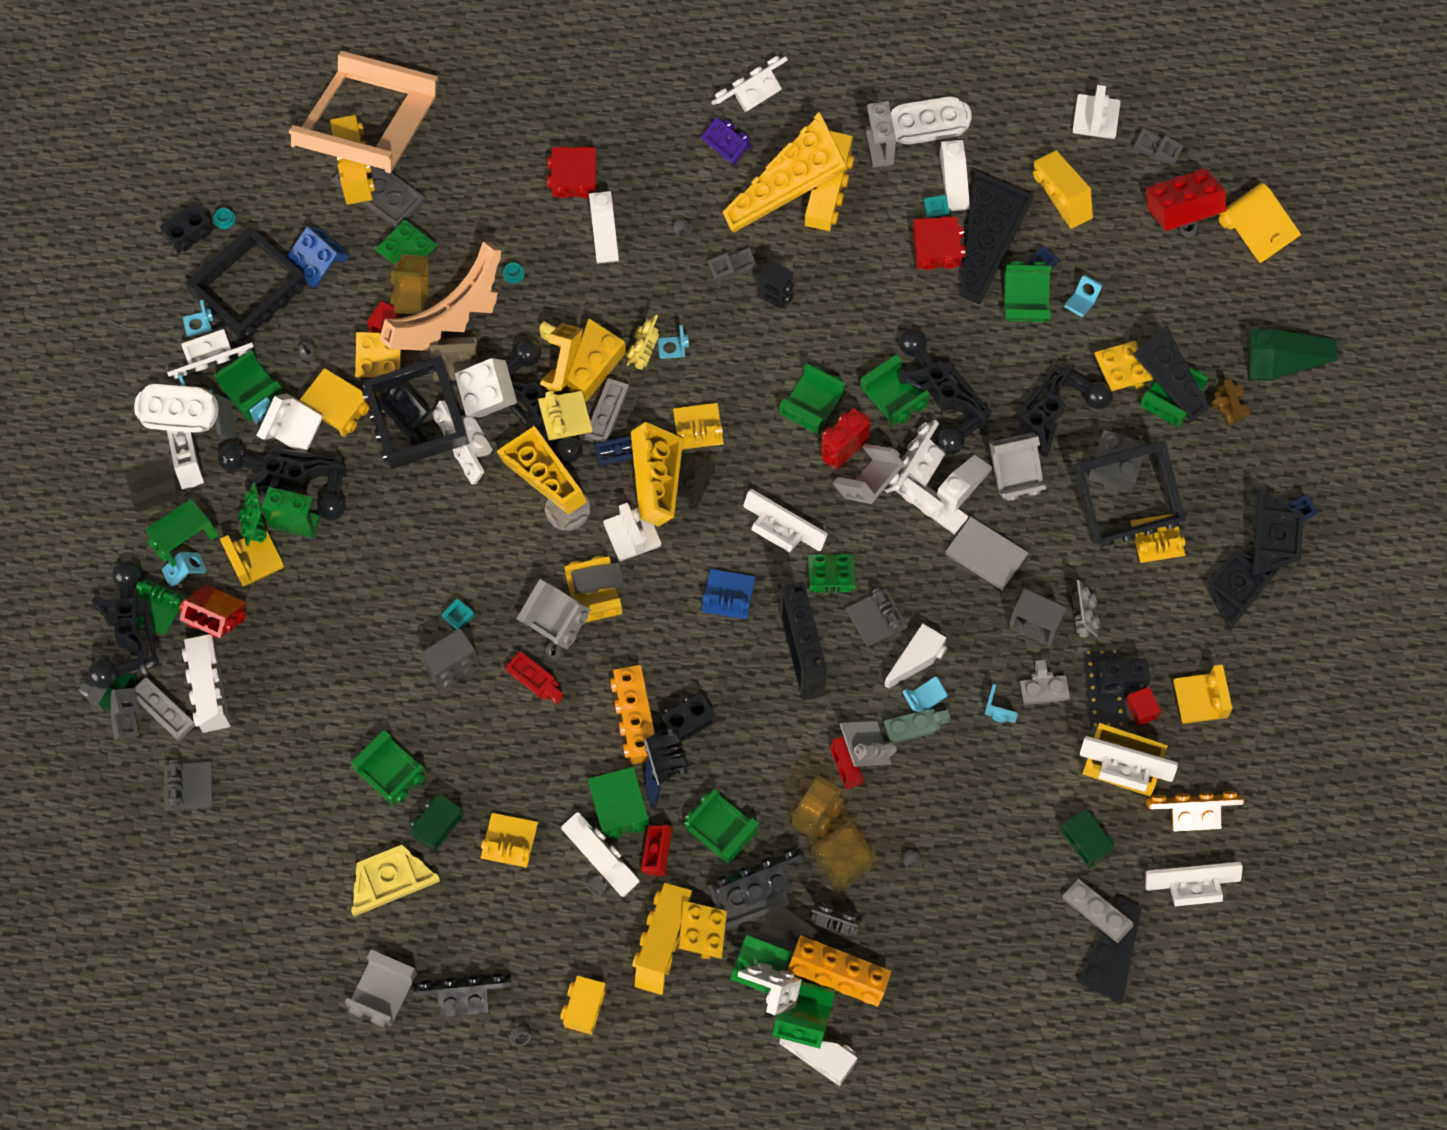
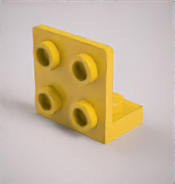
M267 530V537L264 542L259 543L251 540L249 546H246L244 538L231 542L227 535L220 539L243 587L284 568V564Z
M1223 665L1213 666L1210 674L1175 678L1173 680L1182 724L1229 717L1232 711V704Z

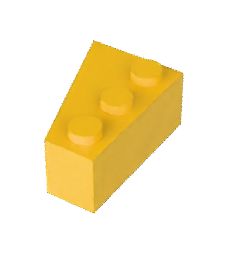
M589 319L567 378L568 391L571 393L582 391L584 401L587 402L626 354L625 341Z

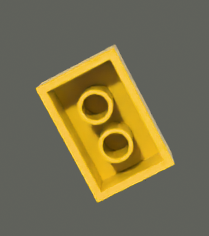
M1099 723L1094 736L1095 739L1164 758L1168 746ZM1087 758L1083 775L1151 797L1157 782L1156 777L1149 776L1146 791H1140L1099 779L1102 762Z

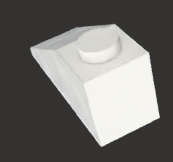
M963 140L941 142L940 160L949 211L969 210L967 168Z
M611 191L591 193L589 198L597 263L619 261Z
M167 430L174 469L181 488L195 487L204 483L192 433Z
M973 455L944 481L938 489L936 499L944 504L943 508L954 514L993 467L976 455Z
M922 624L887 676L885 687L891 688L930 666L936 658L941 659L947 650L945 646L946 637Z
M780 1038V1045L839 1086L857 1062V1057L854 1056L856 1053L846 1045L841 1047L837 1043L822 1041L821 1048L819 1049Z

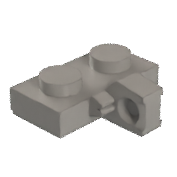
M1045 660L1036 661V674H1031L1032 680L1019 682L1023 705L1070 699L1066 675L1053 677V672H1047Z

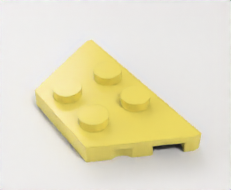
M403 845L397 846L357 863L352 914L357 916L438 883L440 879L436 873L428 869L422 861L414 857Z

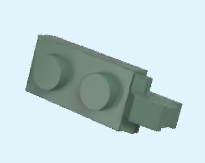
M927 709L885 720L883 724L888 741L895 744L934 734L935 731L941 729L940 725L949 723L951 718L948 710L935 712V709Z

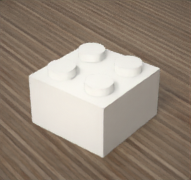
M491 358L455 373L466 416L480 418L517 403L506 360Z

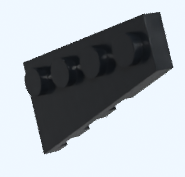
M1166 325L1134 352L1132 356L1175 405L1187 412L1186 417L1190 422H1193L1209 408V405L1192 376L1177 343L1174 341L1170 333L1171 331Z
M1120 897L1115 908L1131 920L1134 926L1119 943L1102 932L1077 983L1122 1005L1142 908Z

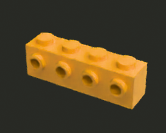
M641 665L613 670L614 678L610 679L612 693L617 692L618 700H614L616 713L622 715L623 722L618 723L621 736L626 735L627 744H623L625 758L630 757L631 765L647 762L649 755L645 751L644 739L654 734V728Z
M802 935L799 937L787 971L799 977L814 981L822 986L829 987L877 1007L885 993L891 971Z

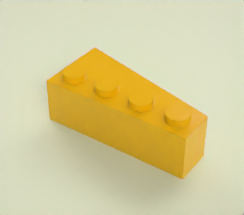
M356 115L330 120L333 136L366 145V141H361L364 130L362 122H357ZM337 157L340 181L346 204L373 200L371 192L375 191L373 178H368L371 166Z
M645 422L631 431L639 518L659 527L674 518L683 438Z
M535 426L497 450L504 464L568 515L587 503L581 489Z
M664 883L662 891L657 890L654 899L655 911H650L647 919V925H649L648 932L643 931L640 946H643L641 953L636 952L632 966L636 967V988L663 995L665 975H669L673 959L672 952H676L679 942L683 901L691 902L692 890Z

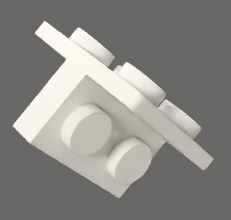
M1097 85L1095 96L1078 94L1072 132L1115 139L1120 100L1111 99L1109 95H1105L1106 86Z
M628 503L619 506L620 515L603 522L619 561L661 547V541L654 525L639 518V508L630 510Z

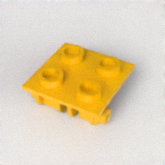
M356 332L355 377L374 378L399 370L401 349L388 348L380 341L381 333Z
M1136 341L1094 353L1111 392L1129 386H1135L1136 389H1140L1144 386L1143 382L1152 380V377L1132 356L1139 349Z
M718 403L673 408L677 436L683 438L682 450L724 444Z
M1168 514L1162 516L1131 520L1130 523L1131 526H1135L1172 515ZM1166 526L1157 528L1158 532L1154 534L1144 535V532L1135 534L1136 538L1134 540L1140 563L1185 556L1183 547L1185 546V538L1181 537L1179 527L1167 530Z
M491 813L486 838L483 839L481 849H483L481 859L527 868L538 822Z
M683 901L678 949L699 953L701 958L710 959L711 956L721 959L727 911Z

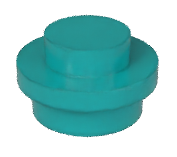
M220 208L215 212L213 221L218 228L229 229L234 225L236 217L230 209Z
M516 262L507 264L503 269V278L510 284L521 282L525 276L524 268Z

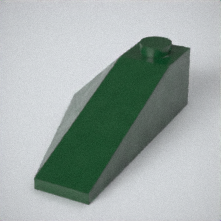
M1250 329L1246 340L1249 381H1272L1288 374L1292 375L1301 370L1319 367L1338 360L1336 339L1275 329Z

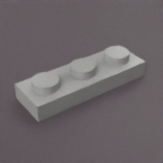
M607 379L590 421L593 432L586 433L585 440L594 443L609 440L629 391L628 384Z
M148 678L142 680L134 688L137 703L177 741H180L195 726V723Z
M1079 879L1063 895V899L1117 943L1134 926L1131 920Z

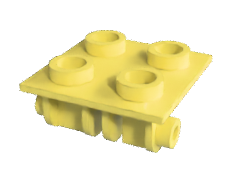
M655 315L650 320L647 319L642 327L639 326L634 334V338H636L635 344L630 346L626 357H628L627 366L632 362L635 363L636 368L641 370L647 366L652 354L651 350L654 349V345L659 337V330L654 327L658 315Z
M549 391L546 393L545 398L538 399L548 440L593 432L582 391L556 395L554 391Z

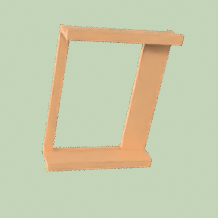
M341 51L338 55V72L302 127L292 125L290 128L291 147H303L385 169V172L391 173L436 98L438 76ZM345 77L408 94L376 147L312 130Z

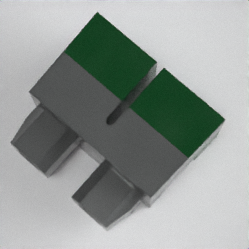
M134 673L118 677L115 684L106 689H99L85 681L79 688V692L88 699L91 705L97 706L111 715L112 690L132 688L137 678Z

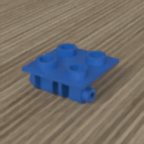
M710 569L706 591L703 595L701 612L747 620L755 577Z

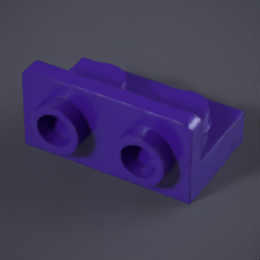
M716 117L701 139L735 165L748 148L752 150L754 147L749 143L751 138L742 131L738 134L733 130L735 125L726 118L722 121Z

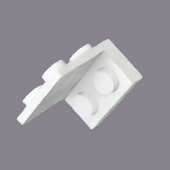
M289 394L278 395L274 397L257 436L263 440L275 437L296 451L307 452L323 419V415Z
M766 963L748 966L747 969L738 972V977L772 988L767 995L766 1003L768 1006L766 1012L777 1015L796 1007L802 979L794 977V973L785 970L780 972L773 970L772 966Z

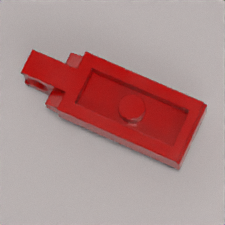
M521 651L505 666L506 672L539 698L546 700L549 697L557 705L564 699L563 693L557 689L559 684L555 681V678Z

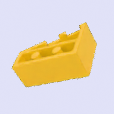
M1057 150L1034 161L1035 171H1033L1035 180L1042 185L1070 229L1093 218L1091 188Z

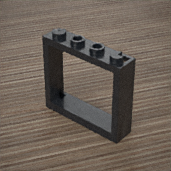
M250 226L185 284L189 293L199 302L203 300L206 308H211L212 314L239 339L244 341L251 334L254 336L257 328L263 323H268L276 311L285 308L294 295L301 294V289L307 285L305 275ZM257 244L293 277L239 324L203 290Z
M441 356L363 381L365 389L361 391L365 403L370 402L371 409L368 410L371 422H376L378 429L374 430L378 443L382 442L384 449L380 450L384 463L389 462L391 469L470 444ZM437 372L456 433L393 453L374 391Z
M1165 440L1073 464L1093 544H1100L1101 547L1114 544V540L1122 538L1123 541L1136 538L1135 534L1144 532V535L1154 534L1158 532L1157 528L1166 526L1167 530L1180 526L1179 522L1186 521ZM1156 452L1172 516L1101 535L1084 471Z
M805 582L781 586L780 617L801 699L804 701L825 696L827 667ZM816 660H821L822 666L818 667Z

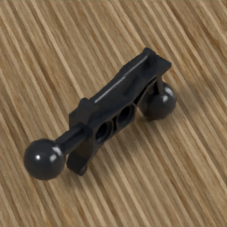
M915 328L907 329L899 339L901 351L908 356L915 357L922 369L914 372L902 371L899 382L920 389L921 394L927 390L941 411L952 409L965 413L969 417L958 427L947 426L942 428L937 435V446L945 454H956L964 447L965 438L978 428L981 431L985 429L987 418L991 416L992 409L987 408L977 397L974 390L955 370L953 362L942 363L941 360L936 363L933 362L926 351L927 339L921 330ZM931 376H937L940 379H934ZM952 377L959 383V385L966 391L967 394L959 390L958 386L956 385ZM943 394H949L952 397H946Z
M523 339L516 344L513 352L514 356L506 362L509 375L512 376L522 366L531 367L538 363L542 351L536 341ZM511 381L516 400L524 405L531 418L528 419L515 404L508 406V408L526 425L527 430L535 426L537 430L544 431L545 425L543 417L540 416L541 410L538 399L545 398L546 395L536 381L528 384ZM529 396H537L534 400L528 399ZM576 436L554 439L556 442L554 452L562 462L572 463L581 457L583 445Z
M1073 363L1066 369L1058 364L1054 365L1052 372L1043 383L1034 390L1022 406L1017 408L1016 416L1021 425L1010 437L1031 432L1035 433L1039 437L1040 454L1043 457H1048L1050 454L1052 436L1056 432V426L1053 423L1065 411L1066 404L1060 397L1061 389L1066 383L1085 394L1086 403L1091 408L1097 410L1104 409L1113 400V392H1111L1107 383L1102 381L1089 382L1074 372L1075 365ZM1057 374L1058 376L1054 379L1049 394L1029 411L1028 408L1044 390L1043 388ZM1052 406V407H1054L1056 410H1055V411H1051V410H1048L1046 407ZM1036 420L1040 422V424L1034 425L1030 421ZM999 437V438H997V439H995V440H1000V439L1009 438V437Z
M228 443L222 446L218 452V462L227 471H237L242 467L259 471L255 480L246 486V492L250 491L253 482L256 483L258 492H263L268 487L279 489L281 484L303 490L308 481L320 476H329L327 493L319 498L317 510L324 519L330 521L339 519L346 510V502L340 495L342 479L347 477V471L345 466L342 465V457L340 455L335 457L316 455L309 452L284 450L280 446H276L270 453H266L263 459L246 454L245 450L236 443ZM283 456H286V457H294V458H302V459H310V460H312V459H320V460H314V461H308V462H300V461L292 460V459H289V458H285V457H283ZM279 466L278 470L270 471L272 467ZM301 472L299 476L292 477L293 473Z
M123 561L114 567L112 577L115 584L120 587V599L105 600L101 597H94L92 599L94 609L105 617L107 626H114V636L118 648H128L138 656L136 659L117 664L107 659L94 662L89 668L88 678L92 685L99 689L113 686L118 677L142 671L144 678H147L148 667L159 664L154 643L155 637L150 606L146 602L137 601L136 597H134V588L141 581L142 571L133 561ZM140 617H144L147 638L149 639L152 653L151 657H148L144 642L140 638Z

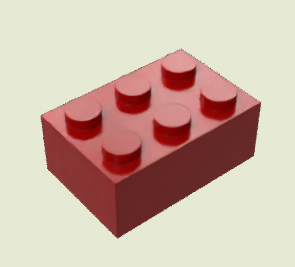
M1207 168L1196 170L1184 176H1177L1174 179L1156 183L1146 188L1147 208L1165 231L1226 212L1225 189Z

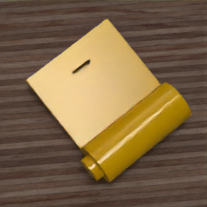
M1263 183L1258 184L1226 207V212L1220 213L1218 218L1224 228H1235L1259 263H1262L1301 235L1272 191Z

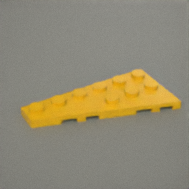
M820 112L814 117L815 120L808 127L805 126L800 131L801 134L768 164L759 178L756 177L751 182L752 185L744 193H740L723 211L733 233L848 169Z

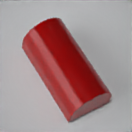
M845 738L834 739L830 746V751L845 789L861 785L865 782L860 767H854Z
M669 825L648 826L641 872L644 874L659 877L666 875L673 828Z

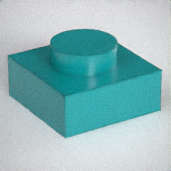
M946 195L924 198V206L928 218L950 216Z
M456 599L442 614V618L456 630H462L475 616L474 612L459 599Z

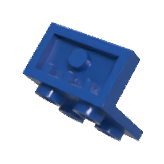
M306 227L286 258L305 275L307 283L312 288H316L333 262H345L350 254L321 228Z

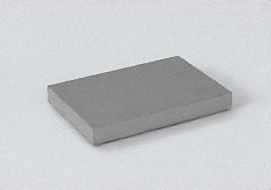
M970 517L946 550L945 555L1003 591L1027 558L1028 552Z

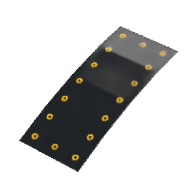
M1120 650L1084 651L1090 728L1098 727L1099 723L1110 727L1127 726L1125 693L1100 694L1097 679L1100 661L1121 660Z

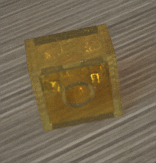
M403 254L400 261L396 262L395 270H392L391 284H394V291L391 293V304H394V313L419 314L423 311L429 297V257Z
M818 775L793 813L792 828L815 842L820 836L824 838L830 829L829 823L831 818L834 817L836 819L843 808V790Z
M851 821L811 847L810 855L837 892H840L877 867L878 858Z

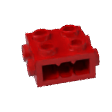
M567 146L552 148V156H548V169H551V175H547V188H551L552 197L589 198V194L596 193V147L581 146L580 148H569Z
M942 216L940 218L921 217L914 219L913 239L916 269L931 270L940 267L952 269L961 265V258H965V245L960 243V238H963V226L958 224V217Z
M853 408L849 413H843L833 428L830 426L822 434L821 458L829 467L833 466L838 470L869 441L870 420L863 412L859 413Z
M205 585L182 601L180 605V611H182L180 621L187 623L192 628H199L208 632L210 636L221 638L228 632H232L237 625L244 622L247 614L245 611L247 602Z

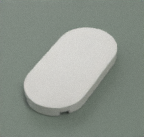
M942 97L898 105L892 109L891 116L896 141L903 144H914L956 137L963 134L969 128L972 113L970 107L965 102L959 101L958 98Z
M151 384L146 386L142 392H139L134 405L137 418L140 419L145 427L150 429L201 433L210 429L218 416V403L214 395L210 391L198 387Z

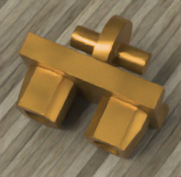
M1232 379L1224 381L1221 387L1215 390L1216 393L1214 395L1216 399L1211 402V407L1213 410H1220L1221 415H1224L1227 426L1234 425L1238 420L1245 419L1250 414L1249 406L1239 403V399L1243 396L1241 385H1233Z

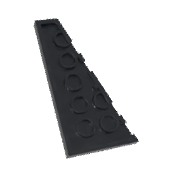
M974 171L960 297L981 305L1034 200V195L977 171Z

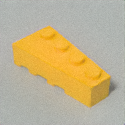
M830 131L848 169H852L855 156H851L853 136ZM847 170L812 189L805 214V226L830 231L832 224H837L839 212H836L837 206H842L844 193H841L842 188H847L849 181Z

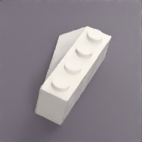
M208 634L185 639V648H182L184 662H188L189 669L185 670L188 683H192L193 691H189L191 704L196 706V712L193 713L195 726H199L203 733L231 727L214 637Z

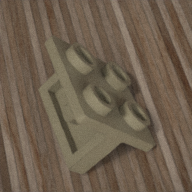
M476 337L440 339L438 345L430 346L431 359L441 356L449 381L456 380L455 373L478 364ZM433 372L434 381H439L437 372Z

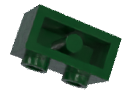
M440 793L436 798L432 797L428 801L424 813L421 816H417L410 825L412 837L433 853L437 851L464 817L462 809Z
M1085 809L1064 823L1061 833L1088 869L1111 855L1115 847L1112 837L1107 832L1104 833L1099 827L1100 822L1097 817Z

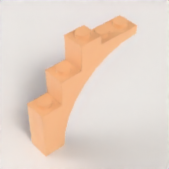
M483 242L470 272L448 297L419 314L400 319H385L380 341L390 349L430 351V346L438 345L440 342L441 331L464 332L469 321L470 312L492 313L498 294L492 289V284L495 281L496 269L501 259V250L491 242Z

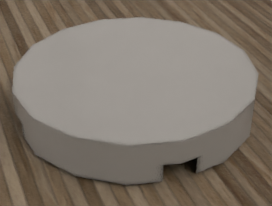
M583 493L587 503L569 515L547 498L545 514L548 521L560 530L579 528L587 521L590 515V503L587 496Z

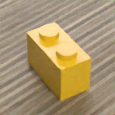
M577 976L576 981L571 982L568 990V996L571 998L568 1006L564 1005L561 1013L564 1027L593 1035L606 991L605 983Z

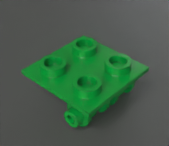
M404 220L375 251L398 268V273L404 277L405 275L408 276L438 245Z
M253 482L250 491L246 492L244 507L238 513V521L241 522L242 527L241 535L244 536L246 546H249L251 540L262 543L267 537L262 518V507L255 482Z
M854 554L808 555L809 591H814V593L825 592V587H827L828 593H830V587H834V593H837V587H839V592L851 593V590H855Z
M145 579L143 582L139 581L136 589L139 590L136 600L149 604L153 631L166 636L180 610L182 601L187 596L148 579ZM140 617V626L145 627L144 617Z
M746 935L736 966L733 968L731 980L768 994L772 988L738 977V972L747 969L748 966H756L758 963L769 964L773 970L779 972L781 970L786 971L792 951Z

